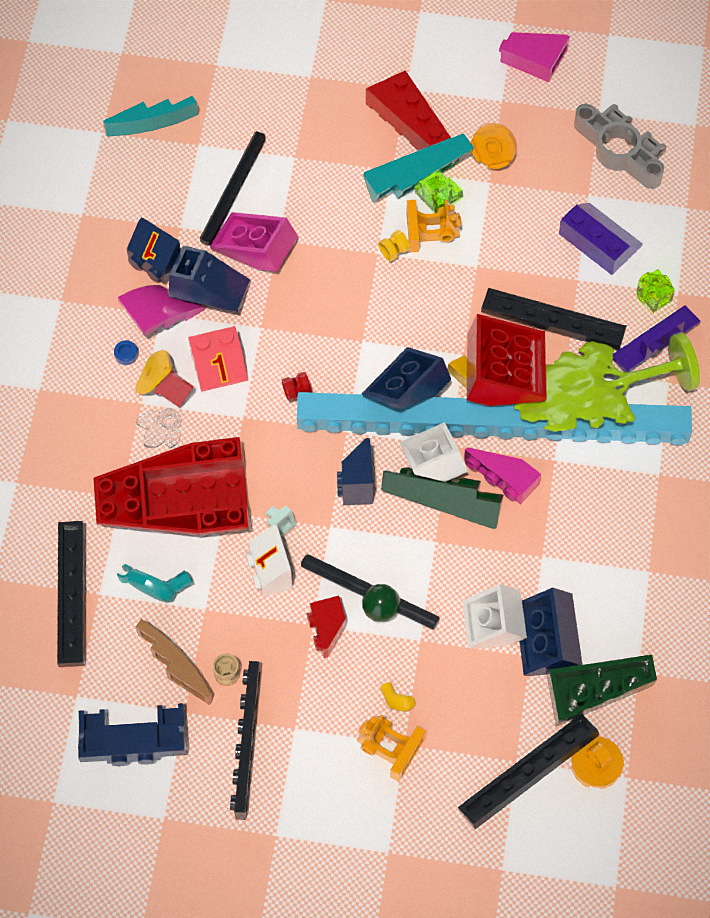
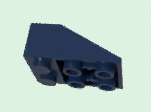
M182 246L169 274V297L238 312L250 284V279L206 250Z

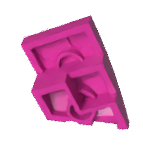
M161 285L139 287L118 297V302L144 336L162 325L166 329L183 318L188 321L205 310L204 306L199 303L169 297V289Z

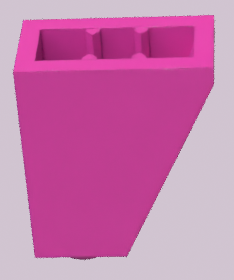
M511 32L507 40L503 39L500 44V62L550 82L568 51L570 36L566 34Z

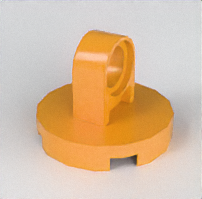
M487 123L480 126L471 140V144L474 147L471 153L479 163L482 162L488 165L487 168L500 169L507 166L516 154L517 143L513 133L507 127L498 123Z
M601 736L595 738L571 757V770L576 780L588 788L591 786L593 788L605 789L614 785L620 778L624 766L623 754L619 747L610 739Z

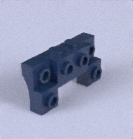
M179 703L178 708L163 709L162 705H157L158 724L157 722L107 725L105 709H99V713L85 714L84 710H78V759L80 763L107 761V764L117 767L125 766L128 762L148 765L160 760V757L186 755L183 703Z

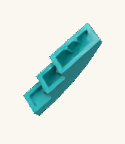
M192 95L173 105L169 99H166L149 108L143 101L103 120L105 134L107 137L134 135L178 124L198 115L197 101Z

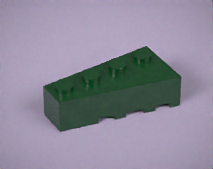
M653 655L550 669L547 674V681L555 725L557 727L575 719L581 713L583 715L652 687L657 681Z

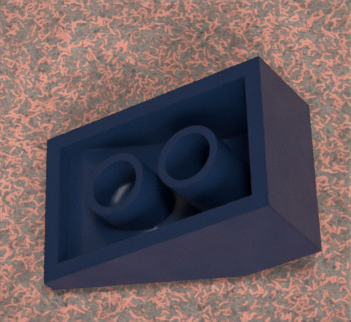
M406 347L362 392V395L365 398L400 409L436 396L452 379L442 357Z

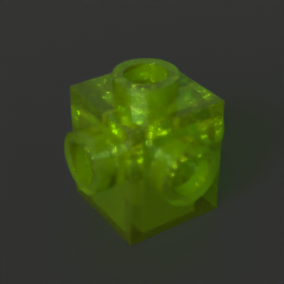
M659 269L651 273L646 272L639 278L636 290L637 297L642 303H646L653 313L673 301L675 288L672 286L669 277L663 275Z

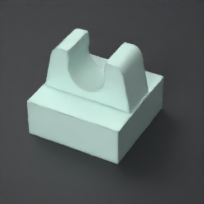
M272 506L265 512L270 517L267 521L268 526L277 525L281 538L297 525L292 510L287 506L282 507L280 510Z

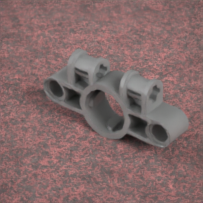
M584 103L576 108L574 128L596 146V157L600 164L614 171L625 170L648 189L659 187L664 173V164L659 158L664 154L667 145L664 143L660 144L652 137V133L649 131L641 136L637 128L631 125L633 118L622 113L616 104H612L602 113L591 104ZM612 138H621L626 140L633 148L627 154H615L611 150H607L603 143L610 141Z

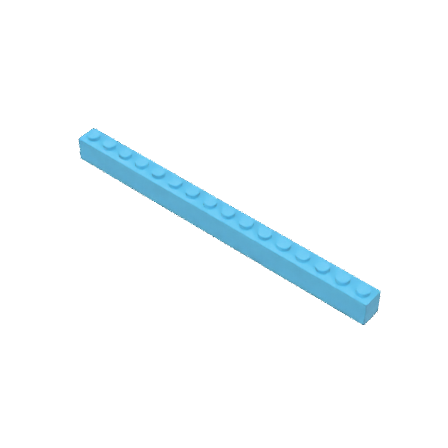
M298 392L297 429L306 432L327 430L330 433L351 431L356 434L376 432L381 435L400 433L409 436L419 434L445 422L452 437L468 435L477 438L496 436L501 439L523 437L526 440L548 438L552 441L572 439L577 442L597 440L602 443L622 441L623 443L647 442L648 444H658L663 442L683 445L689 443L692 435L691 406L629 404L631 412L635 414L633 422H626V424L615 423L616 419L603 417L605 422L598 428L590 427L589 420L576 418V428L554 432L544 429L548 420L530 422L522 419L520 411L514 409L516 404L487 406L468 401L466 398L430 397L399 409L365 398L362 394Z

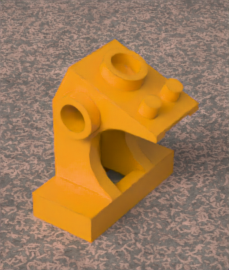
M407 200L406 217L408 240L411 246L410 253L419 252V242H450L455 237L460 236L462 219L459 212H455L454 204L450 205L447 200H444V207L438 208L437 213L424 214L417 210L416 200ZM426 225H440V228L427 230Z
M383 715L372 716L369 720L366 719L358 730L360 735L356 741L361 744L360 748L365 753L371 756L376 754L392 763L390 778L400 782L425 741L426 731L416 726L410 737L404 736L392 730V723L384 718ZM384 737L397 743L393 752L380 746Z

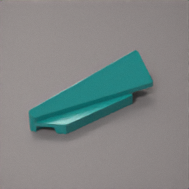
M460 134L365 171L363 178L372 202H376L391 191L399 199L453 167L460 161V157L474 149L473 145L465 134Z

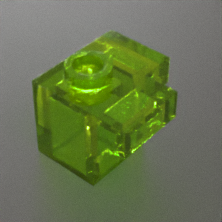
M439 170L419 181L420 184L414 187L415 194L434 213H437L438 208L444 207V200L452 204L464 196L463 190L450 177L446 178Z

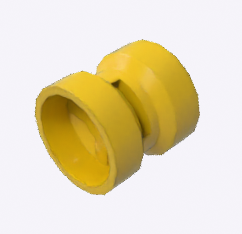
M396 230L391 234L390 238H384L378 242L382 255L390 262L396 259L399 253H405L411 249L406 235L401 230Z

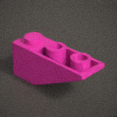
M469 447L465 449L464 461L471 470H477L490 485L499 487L511 501L515 500L521 505L540 485L541 473L523 459Z

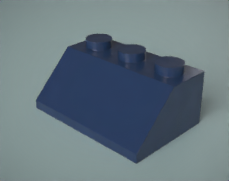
M552 587L522 600L527 638L519 641L523 675H547L550 669L583 665L573 593Z

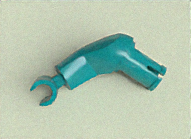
M127 564L122 565V569L128 572L126 575L117 573L121 583H129L142 593L161 602L173 601L175 594L193 584L185 570L166 582L137 569L131 571L130 566Z

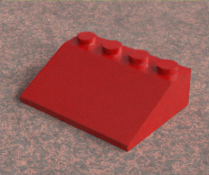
M477 313L467 333L466 400L487 406L545 401L547 398L545 331Z

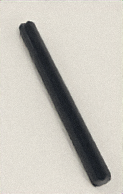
M256 131L250 139L200 236L202 244L210 246L214 241L266 140L264 133Z
M306 554L302 559V568L362 597L366 590L373 586L309 554ZM400 598L398 614L429 629L434 630L440 620L439 616Z

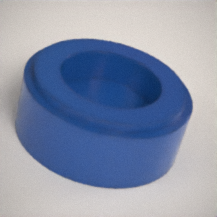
M129 340L117 343L114 347L116 361L121 365L133 364L138 359L136 344Z

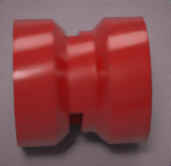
M305 371L298 373L294 378L286 377L281 379L285 396L289 402L297 399L298 392L312 393V388Z

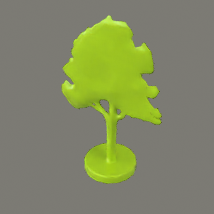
M680 332L670 337L669 354L671 361L638 371L621 372L611 363L614 353L612 347L601 343L587 342L579 348V351L583 352L584 356L564 351L558 360L554 361V364L546 365L547 398L545 401L516 404L514 409L520 411L522 419L530 422L548 420L544 429L554 432L576 428V418L589 420L590 427L598 428L605 422L603 417L616 419L615 423L626 424V422H633L635 420V414L631 412L627 398L623 395V392L628 389L631 383L674 371L683 389L687 391L694 390L700 384L698 359L690 339L686 334ZM613 374L620 378L606 381L604 380V375Z

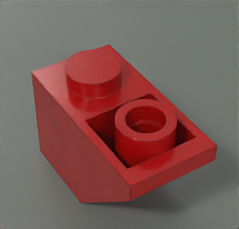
M339 595L309 603L310 612L306 613L309 627H314L316 631V636H313L316 651L321 650L323 659L329 657L346 629V617Z

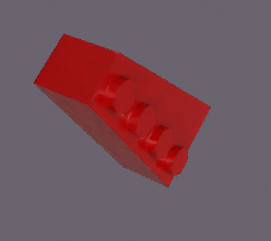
M406 70L366 88V105L370 109L373 108L377 111L379 117L385 122L388 121L395 127V131L400 136H405L417 151L451 138Z

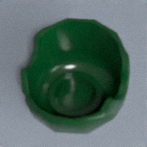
M375 584L364 593L362 609L366 617L372 621L388 622L397 615L400 609V598L397 591L390 585Z

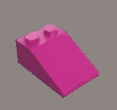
M231 212L210 245V248L258 270L277 272L297 240L298 235L287 217Z

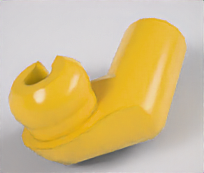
M391 682L380 686V690L390 709L407 712L415 707V699L412 696L397 694Z

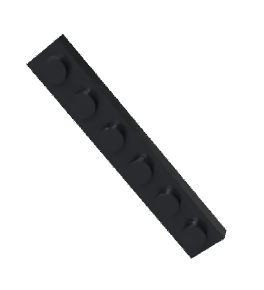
M489 287L481 307V312L587 342L605 344L616 350H619L627 327L626 325Z
M83 521L58 522V667L84 666Z
M249 661L248 669L243 670L242 684L247 686L246 694H241L240 709L244 710L243 719L238 720L237 733L242 735L241 744H236L235 759L239 760V767L233 770L232 784L237 785L236 795L231 794L230 811H234L235 820H246L260 681L259 661Z
M581 713L458 806L460 814L476 830L599 736L598 729Z

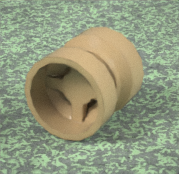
M228 653L218 655L213 662L215 680L222 686L234 685L240 677L237 659Z

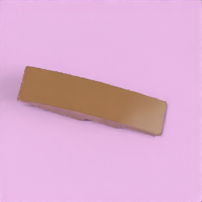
M141 618L135 626L137 634L152 644L150 647L152 657L167 666L165 669L167 678L210 705L212 703L211 692L198 671L167 637Z

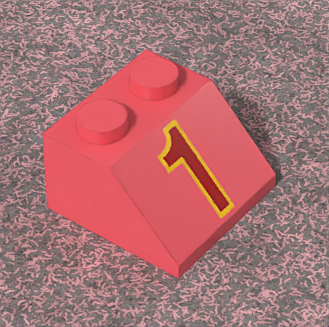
M235 326L188 337L190 352L201 392L248 381L242 349Z

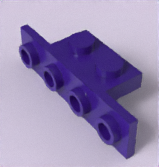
M684 305L613 353V360L624 372H630L668 346L670 337L673 334L680 332L686 334L699 325L701 321Z

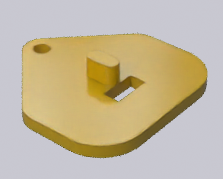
M166 350L156 351L148 358L135 387L137 393H150L170 373L172 364L169 353Z

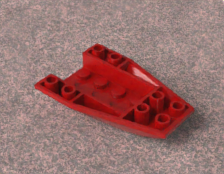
M240 437L189 443L93 477L97 525L192 535L249 529V507Z

